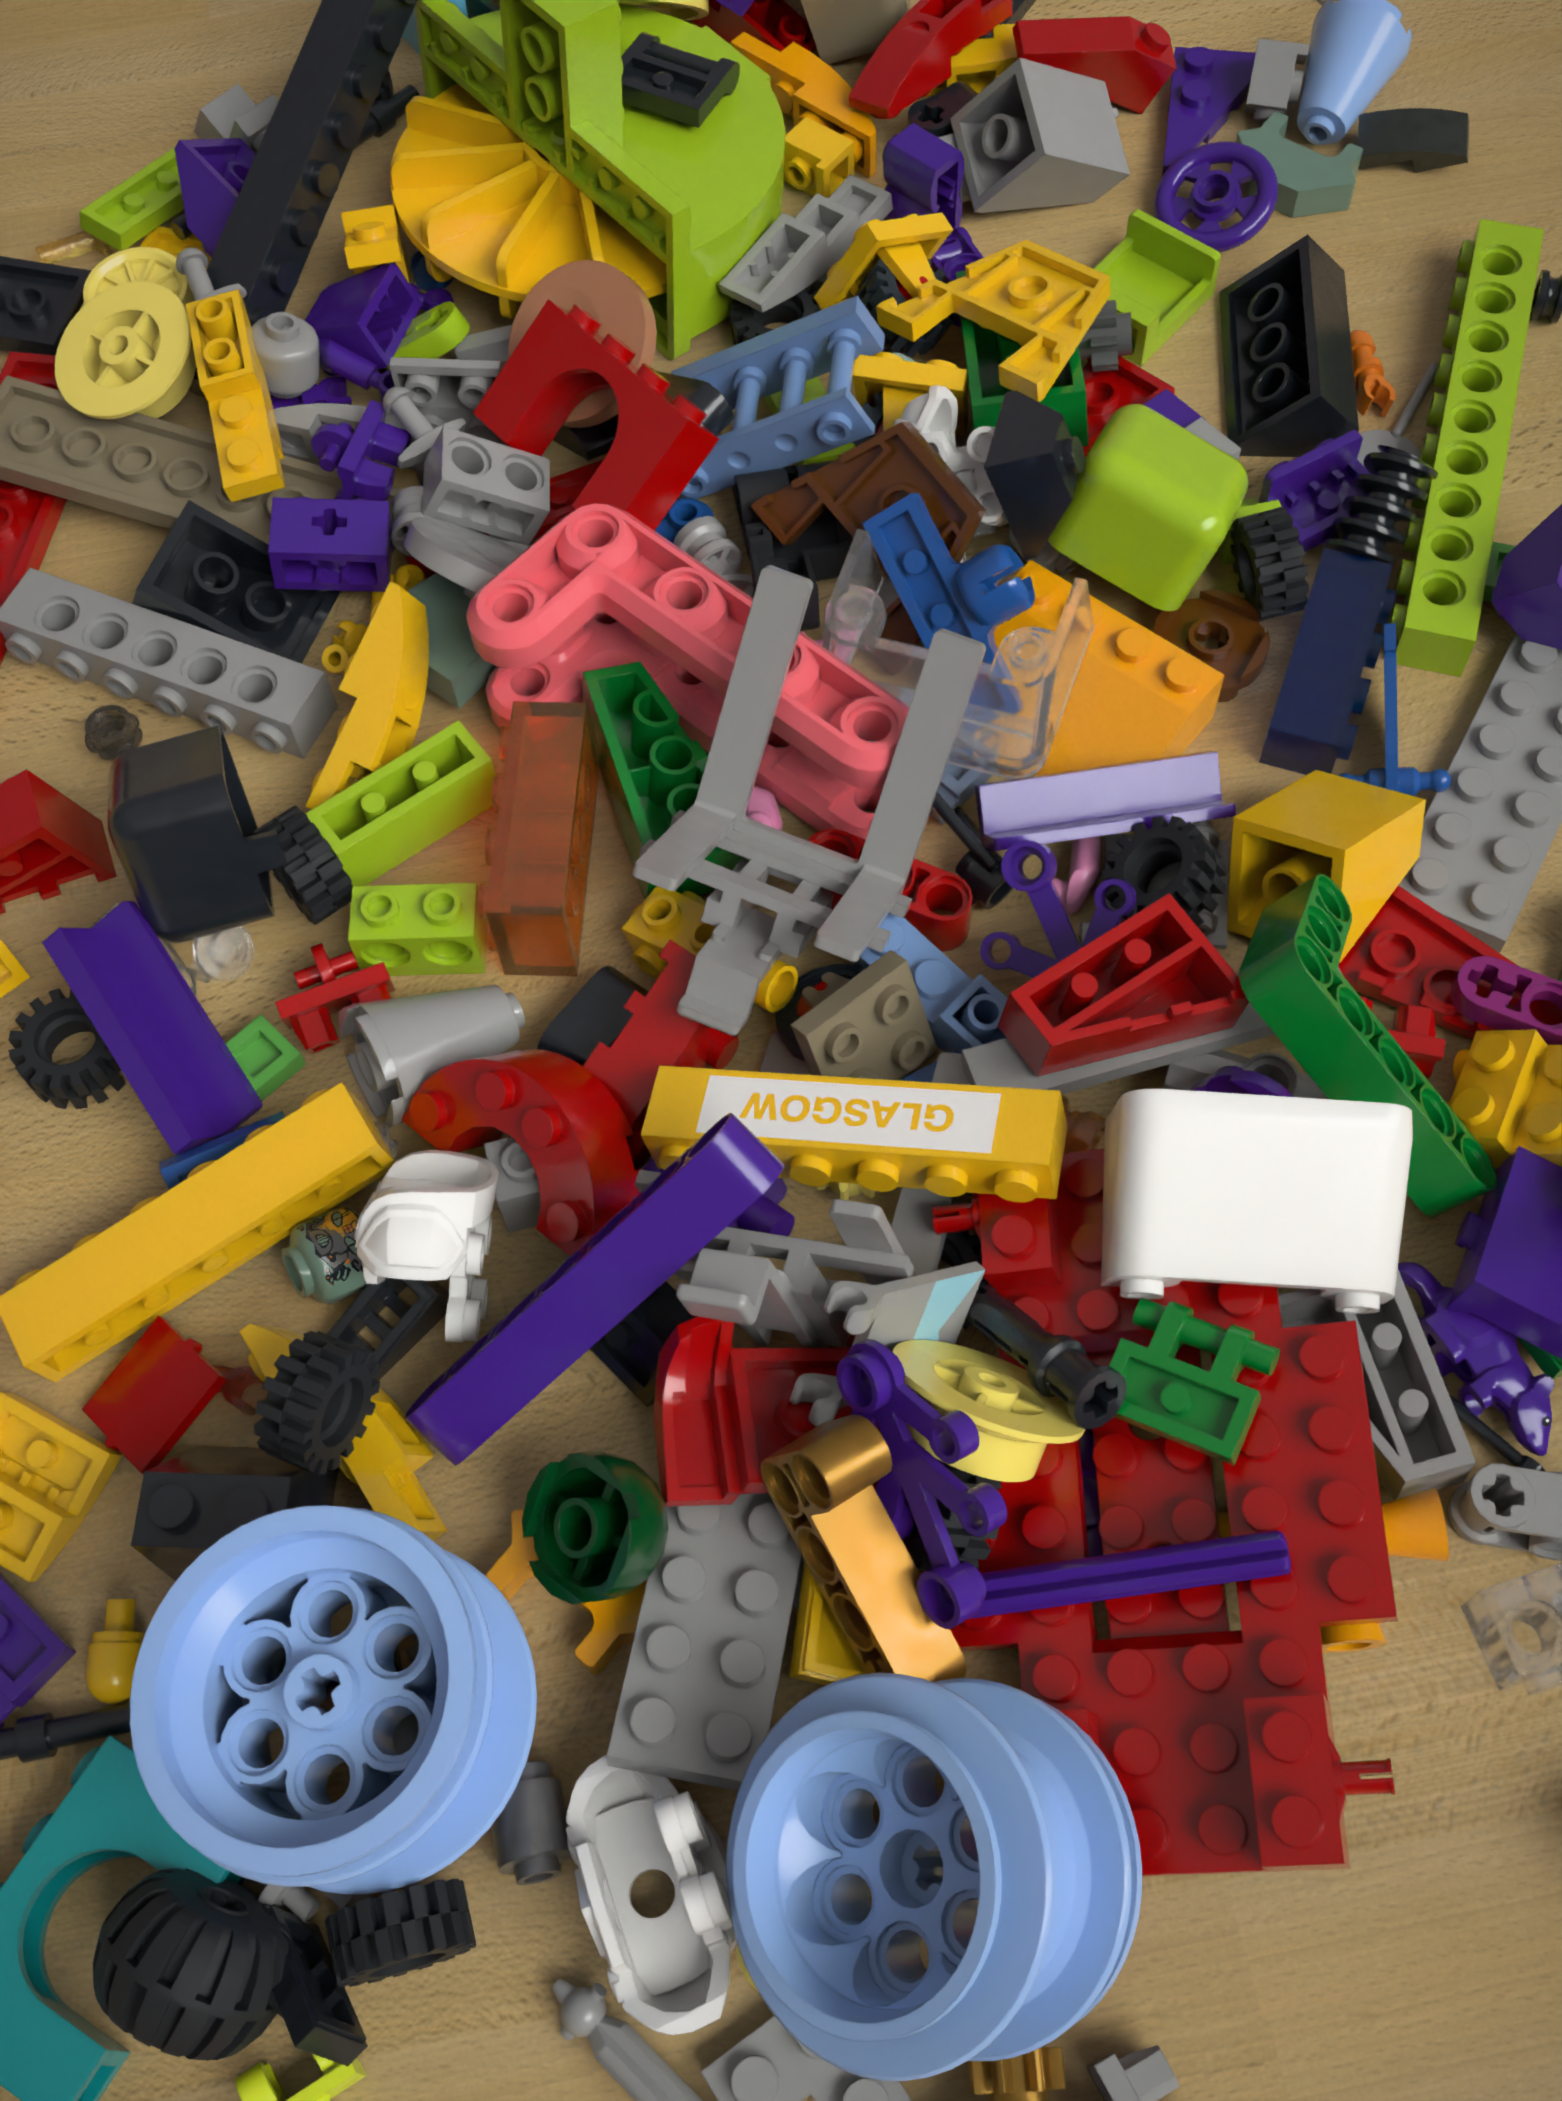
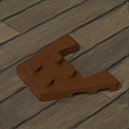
M900 422L839 455V458L814 472H808L791 481L790 485L773 494L761 497L751 505V508L783 545L793 544L815 519L828 508L891 583L892 581L862 524L863 522L909 494L919 493L951 557L957 563H960L986 512V509L911 422ZM900 597L860 635L893 675L902 673L908 667L921 641Z

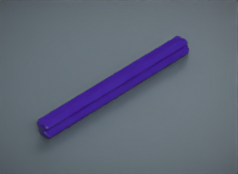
M1274 1530L983 1572L980 1574L985 1582L986 1596L981 1602L978 1613L969 1619L1286 1575L1291 1571L1289 1547L1283 1532Z

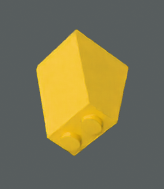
M1314 770L1234 816L1227 930L1252 938L1262 910L1267 905L1314 876L1324 874L1332 879L1340 888L1352 913V922L1339 961L1340 963L1420 857L1426 799Z

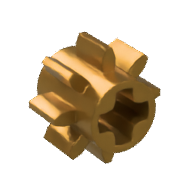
M1042 2046L1035 2051L1009 2059L967 2061L970 2094H988L989 2101H1049L1048 2090L1067 2089L1062 2046Z

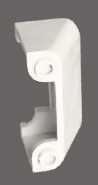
M1140 1089L1124 1093L1105 1121L1101 1286L1120 1287L1121 1297L1137 1300L1141 1298L1148 1300L1161 1299L1164 1297L1165 1287L1175 1286L1181 1281L1321 1290L1322 1297L1335 1300V1310L1338 1312L1352 1314L1379 1312L1380 1304L1388 1302L1395 1295L1413 1141L1412 1110L1406 1106L1380 1102L1175 1089Z

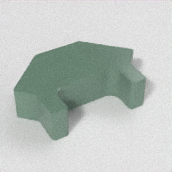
M1273 112L1260 128L1238 132L1236 143L1248 145L1262 153L1275 171L1278 181V196L1274 210L1294 218L1349 209L1363 148L1349 143L1340 154L1332 157L1306 148L1284 138L1289 117L1280 112ZM1255 180L1242 183L1247 197L1257 195Z

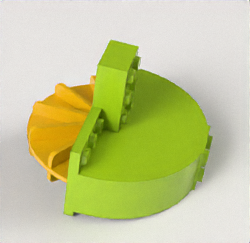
M418 0L414 9L426 97L414 96L406 106L407 127L398 140L390 162V188L399 222L411 242L425 256L428 274L438 282H444L454 277L478 290L499 296L501 315L506 318L515 319L525 297L548 273L560 266L575 261H601L626 274L646 294L656 321V349L670 361L689 352L692 338L707 331L731 315L730 309L732 310L734 298L720 291V282L782 214L785 125L777 97L771 89V76L707 26L700 28L679 18L657 11L630 5H619L618 0H499L500 10L471 19L460 12L454 3L447 0ZM646 32L658 36L662 44L717 62L721 58H726L739 63L740 74L734 92L731 95L725 94L699 128L680 124L673 119L643 109L632 108L622 103V75L624 68L621 56L640 33Z

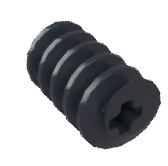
M1385 445L1377 446L1380 452H1371L1363 460L1365 468L1371 474L1357 475L1353 481V487L1361 496H1348L1342 503L1343 509L1350 517H1338L1332 523V529L1341 539H1326L1321 546L1322 551L1331 559L1372 577H1379L1373 570L1375 564L1394 565L1396 561L1384 549L1385 544H1404L1406 541V537L1394 527L1396 522L1415 523L1417 516L1405 506L1407 500L1426 501L1427 493L1416 485L1418 478L1436 480L1438 472L1418 457Z

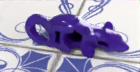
M1413 1262L1398 1263V1270L1405 1287L1406 1284L1416 1290L1420 1297L1425 1314L1424 1317H1418L1441 1376L1444 1377L1452 1372L1465 1383L1462 1385V1388L1458 1389V1401L1477 1417L1483 1413L1484 1409L1490 1406L1495 1407L1503 1414L1510 1431L1519 1444L1530 1453L1538 1456L1546 1455L1552 1423L1549 1396L1554 1388V1380L1547 1374H1541L1536 1377L1532 1375L1530 1369L1518 1353L1514 1334L1473 1313L1447 1310L1446 1307L1453 1290L1452 1287L1442 1286L1426 1268Z

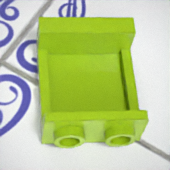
M1135 209L1128 216L1126 236L1123 241L1094 269L1110 276V297L1108 300H1116L1117 314L1131 312L1132 355L1123 357L1142 366L1214 294L1221 254L1217 250L1140 209Z

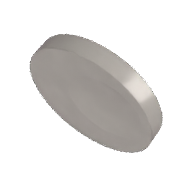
M416 517L412 519L403 543L406 550L419 562L443 577L465 587L464 594L470 598H473L479 589L523 553L504 542L478 531L429 517Z

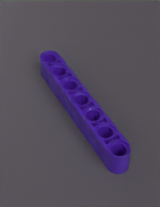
M728 1113L722 1117L443 1372L416 1399L403 1418L455 1466L460 1464L762 1196L781 1174L784 1163L735 1115Z

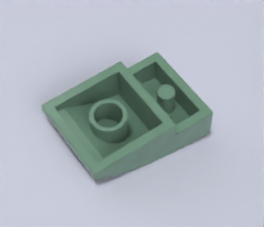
M436 573L407 592L426 606L429 630L427 688L460 709L487 683L489 675L497 666L484 661L474 649L466 619L469 602L472 598L464 594L465 587Z

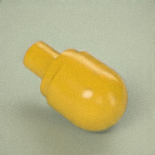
M135 1599L106 1600L104 1631L92 1633V1643L88 1644L85 1671L86 1685L94 1698L106 1704H120L128 1701L131 1696L134 1669L145 1636L143 1632L134 1631Z

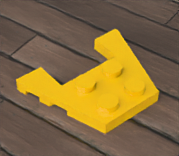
M1026 239L965 265L966 275L947 284L933 279L917 286L919 296L897 305V301L892 297L876 306L878 325L912 342H915L950 314L957 313L978 323L984 329H990L1019 343L1022 347L998 365L1000 385L1012 391L1017 390L1040 402L1045 398L1110 297V276Z

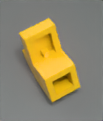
M394 204L342 211L341 217L345 231L344 250L348 268L353 269L354 275L381 264L395 262L406 280L411 283L403 236Z

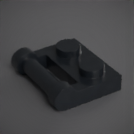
M642 32L621 56L624 68L622 75V103L632 108L643 109L673 119L680 124L699 128L725 94L731 95L734 92L739 79L740 66L738 62L726 58H721L717 62L662 44L658 36Z

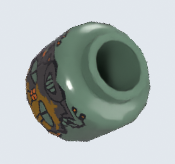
M338 1207L293 1227L289 1236V1246L283 1248L281 1253L287 1275L301 1297L305 1298L311 1295L319 1303L333 1304L362 1291L368 1285L364 1279L362 1261L358 1257L357 1247H355V1232L359 1215L353 1209Z

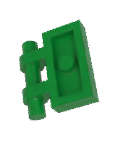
M1141 1298L1135 1308L1132 1323L1153 1331L1154 1335L1148 1348L1123 1338L1118 1343L1109 1366L1113 1367L1125 1378L1127 1389L1125 1399L1114 1417L1235 1465L1262 1398L1258 1390L1236 1382L1244 1367L1271 1376L1277 1365L1280 1349L1254 1340V1331L1232 1324L1228 1329L1193 1317V1309L1179 1303L1170 1301L1167 1306ZM1183 1343L1216 1356L1210 1372L1175 1359L1176 1353Z

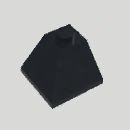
M1015 390L1006 392L1004 395L984 469L1025 560L1038 556L1072 502L1078 475L1083 473L1085 468V456L1080 439L1077 436L1071 437L1061 413Z

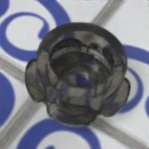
M102 706L93 711L85 722V744L90 752L98 753L102 759L115 760L121 753L140 745L143 737L142 730L138 728L140 722L135 715L129 713L121 706Z

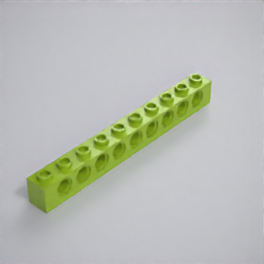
M1480 219L1473 241L1463 239L1455 272L1464 274V277L1456 276L1448 305V310L1457 311V314H1449L1441 341V348H1447L1450 351L1449 354H1441L1433 386L1443 389L1442 393L1434 392L1426 420V426L1435 427L1434 434L1426 433L1419 459L1438 472L1436 480L1418 478L1416 485L1427 493L1428 496L1426 501L1411 500L1410 508L1419 509L1420 512L1415 523H1408L1405 533L1406 541L1403 544L1402 550L1412 552L1411 560H1402L1394 589V594L1404 595L1402 605L1394 603L1388 624L1396 623L1397 665L1461 677L1475 645L1544 229Z

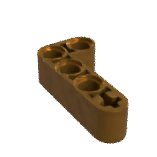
M853 1414L824 1422L765 1458L761 1462L760 1470L766 1489L865 1674H904L923 1678L930 1682L964 1678L967 1667L961 1649L950 1629L939 1627L924 1612L917 1595V1581L920 1573L872 1486L873 1483L887 1475L892 1469L891 1453L879 1430L862 1415Z

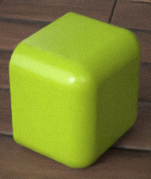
M1141 404L1123 406L1110 417L1085 457V468L1083 473L1078 475L1072 502L1048 538V541L1063 555L1146 604L1163 611H1175L1180 608L1224 541L1247 493V472L1236 458L1153 409Z

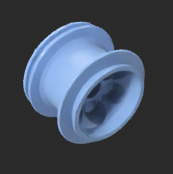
M328 1505L297 1507L262 1516L225 1535L188 1566L170 1588L148 1626L134 1669L130 1696L132 1745L139 1773L149 1796L160 1814L171 1828L189 1845L218 1866L238 1876L265 1884L286 1887L307 1886L325 1892L340 1894H373L392 1891L434 1875L456 1861L474 1846L504 1810L521 1778L533 1741L537 1711L536 1675L526 1635L514 1610L499 1589L473 1565L455 1554L442 1549L414 1527L383 1513L362 1508ZM352 1603V1621L345 1631L338 1636L332 1637L330 1631L331 1617L340 1608ZM417 1634L419 1651L415 1661L408 1668L397 1672L394 1665V1652L398 1644L405 1637ZM332 1680L340 1683V1685L331 1693L335 1706L330 1711L320 1708V1704L326 1699L325 1688ZM415 1714L419 1728L416 1742L410 1750L397 1755L393 1746L395 1729L402 1719L408 1715ZM280 1727L284 1736V1744L279 1757L273 1762L269 1734ZM346 1762L351 1777L349 1787L343 1797L335 1803H331L326 1789L328 1777L336 1766Z
M870 1673L837 1680L803 1698L784 1714L760 1744L745 1772L731 1815L727 1839L726 1884L730 1917L744 1964L759 1994L782 2026L805 2048L820 2059L841 2070L861 2077L882 2081H909L928 2078L949 2071L966 2061H996L1014 2058L1035 2051L1054 2041L1084 2018L1102 2000L1115 1982L1132 1945L1139 1919L1142 1897V1861L1134 1816L1115 1771L1094 1741L1061 1711L1022 1690L984 1679L957 1678L930 1682L923 1678L904 1674ZM937 1769L944 1779L945 1785L941 1797H939L935 1787ZM875 1800H877L880 1810L878 1826L875 1825L873 1818ZM866 1885H868V1887H869V1889H870V1892H871V1898H872L871 1906H870V1902H869V1899H868V1893H867V1887H866ZM922 1939L925 1941L929 1954L927 1969L920 1958Z

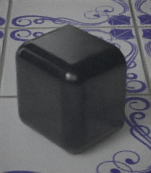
M219 725L129 749L118 755L112 762L108 773V832L139 908L157 937L166 942L182 943L275 916L269 870L287 865V859L276 830L252 835V832L258 829V825L221 727Z

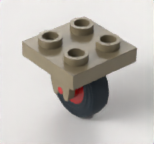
M892 950L888 951L866 969L855 964H832L811 970L798 978L796 990L791 1000L783 1009L781 1008L778 1012H775L776 1028L782 1042L794 1057L806 1062L811 1075L900 1081L938 1051L908 962Z

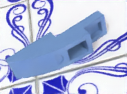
M888 913L880 928L891 932L888 944L881 953L866 947L859 960L852 962L866 969L890 950L906 959L936 1046L943 1052L953 1053L957 1051L959 1054H962L964 1049L1007 1038L997 1025L1008 998L982 974H979L972 980L905 918Z

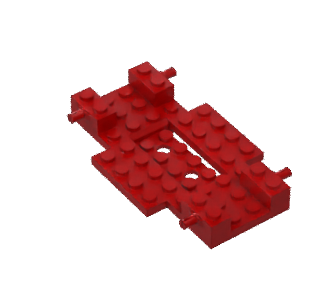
M1104 1148L1063 1154L1056 1199L1035 1198L1029 1202H1012L998 1195L973 1193V1200L970 1203L932 1207V1215L935 1217L932 1218L936 1235L975 1230L981 1241L982 1267L986 1269L983 1276L999 1294L1009 1299L1048 1332L1054 1335L1074 1337L1085 1347L1087 1357L1098 1366L1110 1365L1121 1338L1147 1348L1149 1347L1154 1332L1132 1323L1133 1314L1139 1300L1121 1297L1120 1287L1101 1286ZM1181 1281L1175 1286L1165 1287L1163 1298L1150 1301L1167 1306L1170 1301L1192 1308L1194 1312L1193 1317L1228 1329L1232 1324L1254 1331V1340L1280 1349L1279 1359L1271 1376L1244 1367L1239 1373L1236 1382L1258 1390L1262 1398L1235 1465L1223 1461L1231 1537L1274 1530L1283 1532L1289 1547L1291 1571L1286 1575L1236 1582L1241 1630L1230 1631L1226 1586L1223 1583L1105 1600L1109 1617L1110 1639L1098 1640V1633L1094 1624L1093 1602L967 1619L950 1629L961 1652L1018 1648L1021 1690L1055 1707L1073 1720L1102 1751L1123 1787L1134 1816L1140 1842L1142 1877L1351 1869L1344 1820L1346 1796L1390 1793L1395 1795V1785L1393 1778L1361 1779L1362 1776L1393 1775L1391 1758H1386V1760L1342 1762L1335 1748L1320 1627L1398 1622L1356 1321L1283 1328L1278 1287ZM1183 1343L1178 1349L1175 1359L1202 1369L1200 1349ZM998 1347L1000 1359L1026 1370L1023 1365ZM1211 1354L1212 1365H1213V1362H1214L1216 1356L1213 1355V1354ZM1115 1417L1103 1426L1093 1429V1460L1096 1465L1100 1510L1099 1532L1102 1537L1103 1555L1149 1549L1161 1543L1177 1545L1220 1538L1211 1456L1162 1436L1154 1440H1142L1132 1433L1130 1423ZM1080 1440L1064 1444L1047 1443L1033 1478L1024 1482L1001 1481L1002 1488L998 1492L1005 1501L1007 1519L999 1527L996 1539H986L991 1552L986 1560L977 1559L979 1564L977 1569L980 1573L1089 1557Z

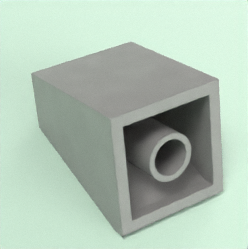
M1019 58L950 118L958 150L962 152L964 157V173L974 212L988 213L1093 203L1130 175L1105 81Z

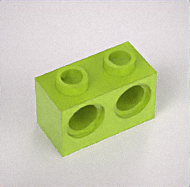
M477 883L353 886L348 942L360 970L384 962L390 976L485 973L488 918Z

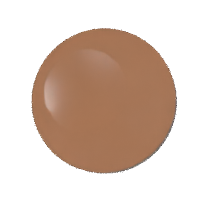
M575 261L560 266L548 273L525 297L511 328L508 359L549 299L568 312L573 304H576L602 324L597 332L599 336L604 339L610 333L636 353L631 363L638 369L642 363L650 367L652 366L656 349V321L646 294L626 274L601 261ZM613 389L600 390L586 397L574 408L562 426L570 428L591 427L617 415L618 404Z

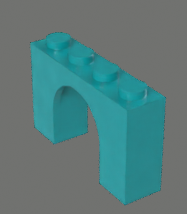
M110 1735L101 1747L97 1746L91 1749L78 1763L71 1776V1790L54 1814H47L32 1828L22 1846L23 1858L6 1882H0V2085L21 2101H99L131 2053L65 2004L57 1995L47 1974L44 1945L51 1915L62 1895L80 1876L93 1867L111 1860L141 1858L157 1870L179 1868L185 1871L187 1868L200 1873L215 1883L223 1882L226 1879L231 1883L242 1885L246 1879L209 1860L171 1828L156 1808L146 1790L138 1770L133 1747Z

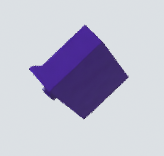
M1518 1146L1495 1171L1497 1185L1495 1189L1485 1193L1478 1215L1469 1211L1461 1223L1455 1245L1461 1248L1465 1247L1466 1251L1446 1309L1453 1312L1473 1313L1562 1359V1167Z

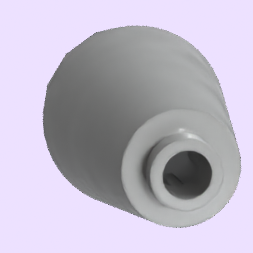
M497 985L354 1003L342 1008L339 1012L341 1037L353 1033L356 1044L355 1052L346 1055L350 1069L360 1092L375 1117L387 1114L384 1126L388 1129L404 1123L401 1119L405 1110L407 1112L411 1099L421 1085L434 1073L455 1062L504 1053L519 1042V1029L525 1026L523 1010L515 995L511 992L505 994Z

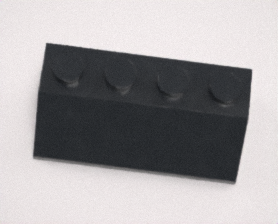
M1307 234L1219 292L1227 438L1241 448L1240 456L1300 457L1314 450L1321 442L1327 439H1336L1352 430L1359 431L1345 272Z

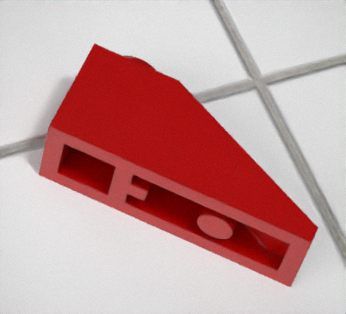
M1130 16L1017 20L1012 28L1018 59H1027L1105 81L1111 102L1139 114L1144 112L1177 68L1171 38L1166 30L1156 23L1150 22L1145 24Z

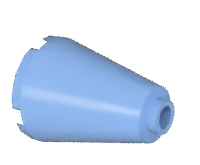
M1327 0L1317 12L1312 26L1297 116V126L1309 142L1316 145L1339 142L1406 59L1412 40L1411 30L1409 28L1406 34L1405 29L1400 23L1403 14L1396 6L1386 0H1340L1333 2L1334 0Z

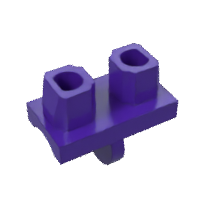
M370 400L354 434L353 428L349 424L341 422L338 425L325 424L320 426L312 438V450L316 457L320 459V467L328 472L337 469V474L342 480L335 499L354 500L358 496L367 500L387 501L394 481L395 469L374 461L376 459L399 468L397 465L398 457L410 446L411 435L404 429L385 423L386 412L382 403Z

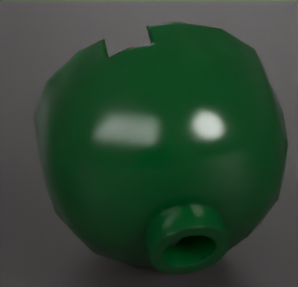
M579 1452L567 1454L568 1456L561 1462H550L539 1471L527 1493L522 1517L523 1538L534 1537V1549L539 1559L529 1561L534 1576L552 1596L570 1604L610 1600L628 1594L646 1581L665 1551L669 1530L666 1504L658 1485L635 1462L615 1454Z

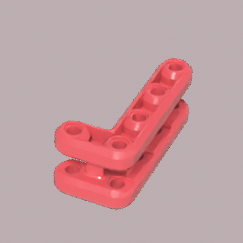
M594 503L581 506L562 518L479 589L469 602L466 619L474 649L484 661L497 666L489 675L485 689L493 722L503 733L516 739L537 740L550 737L563 729L582 712L583 672L640 661L678 713L679 724L687 736L693 741L697 740L704 749L710 752L753 598L628 512L607 504ZM800 631L754 785L772 792L777 802L817 831L837 829L866 839L875 813L864 811L876 810L909 707Z

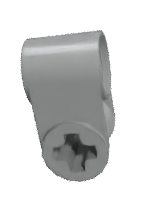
M1489 1464L1479 1469L1469 1482L1460 1485L1450 1496L1447 1507L1449 1521L1455 1531L1466 1541L1477 1545L1530 1552L1542 1558L1562 1561V1472H1544L1506 1464Z

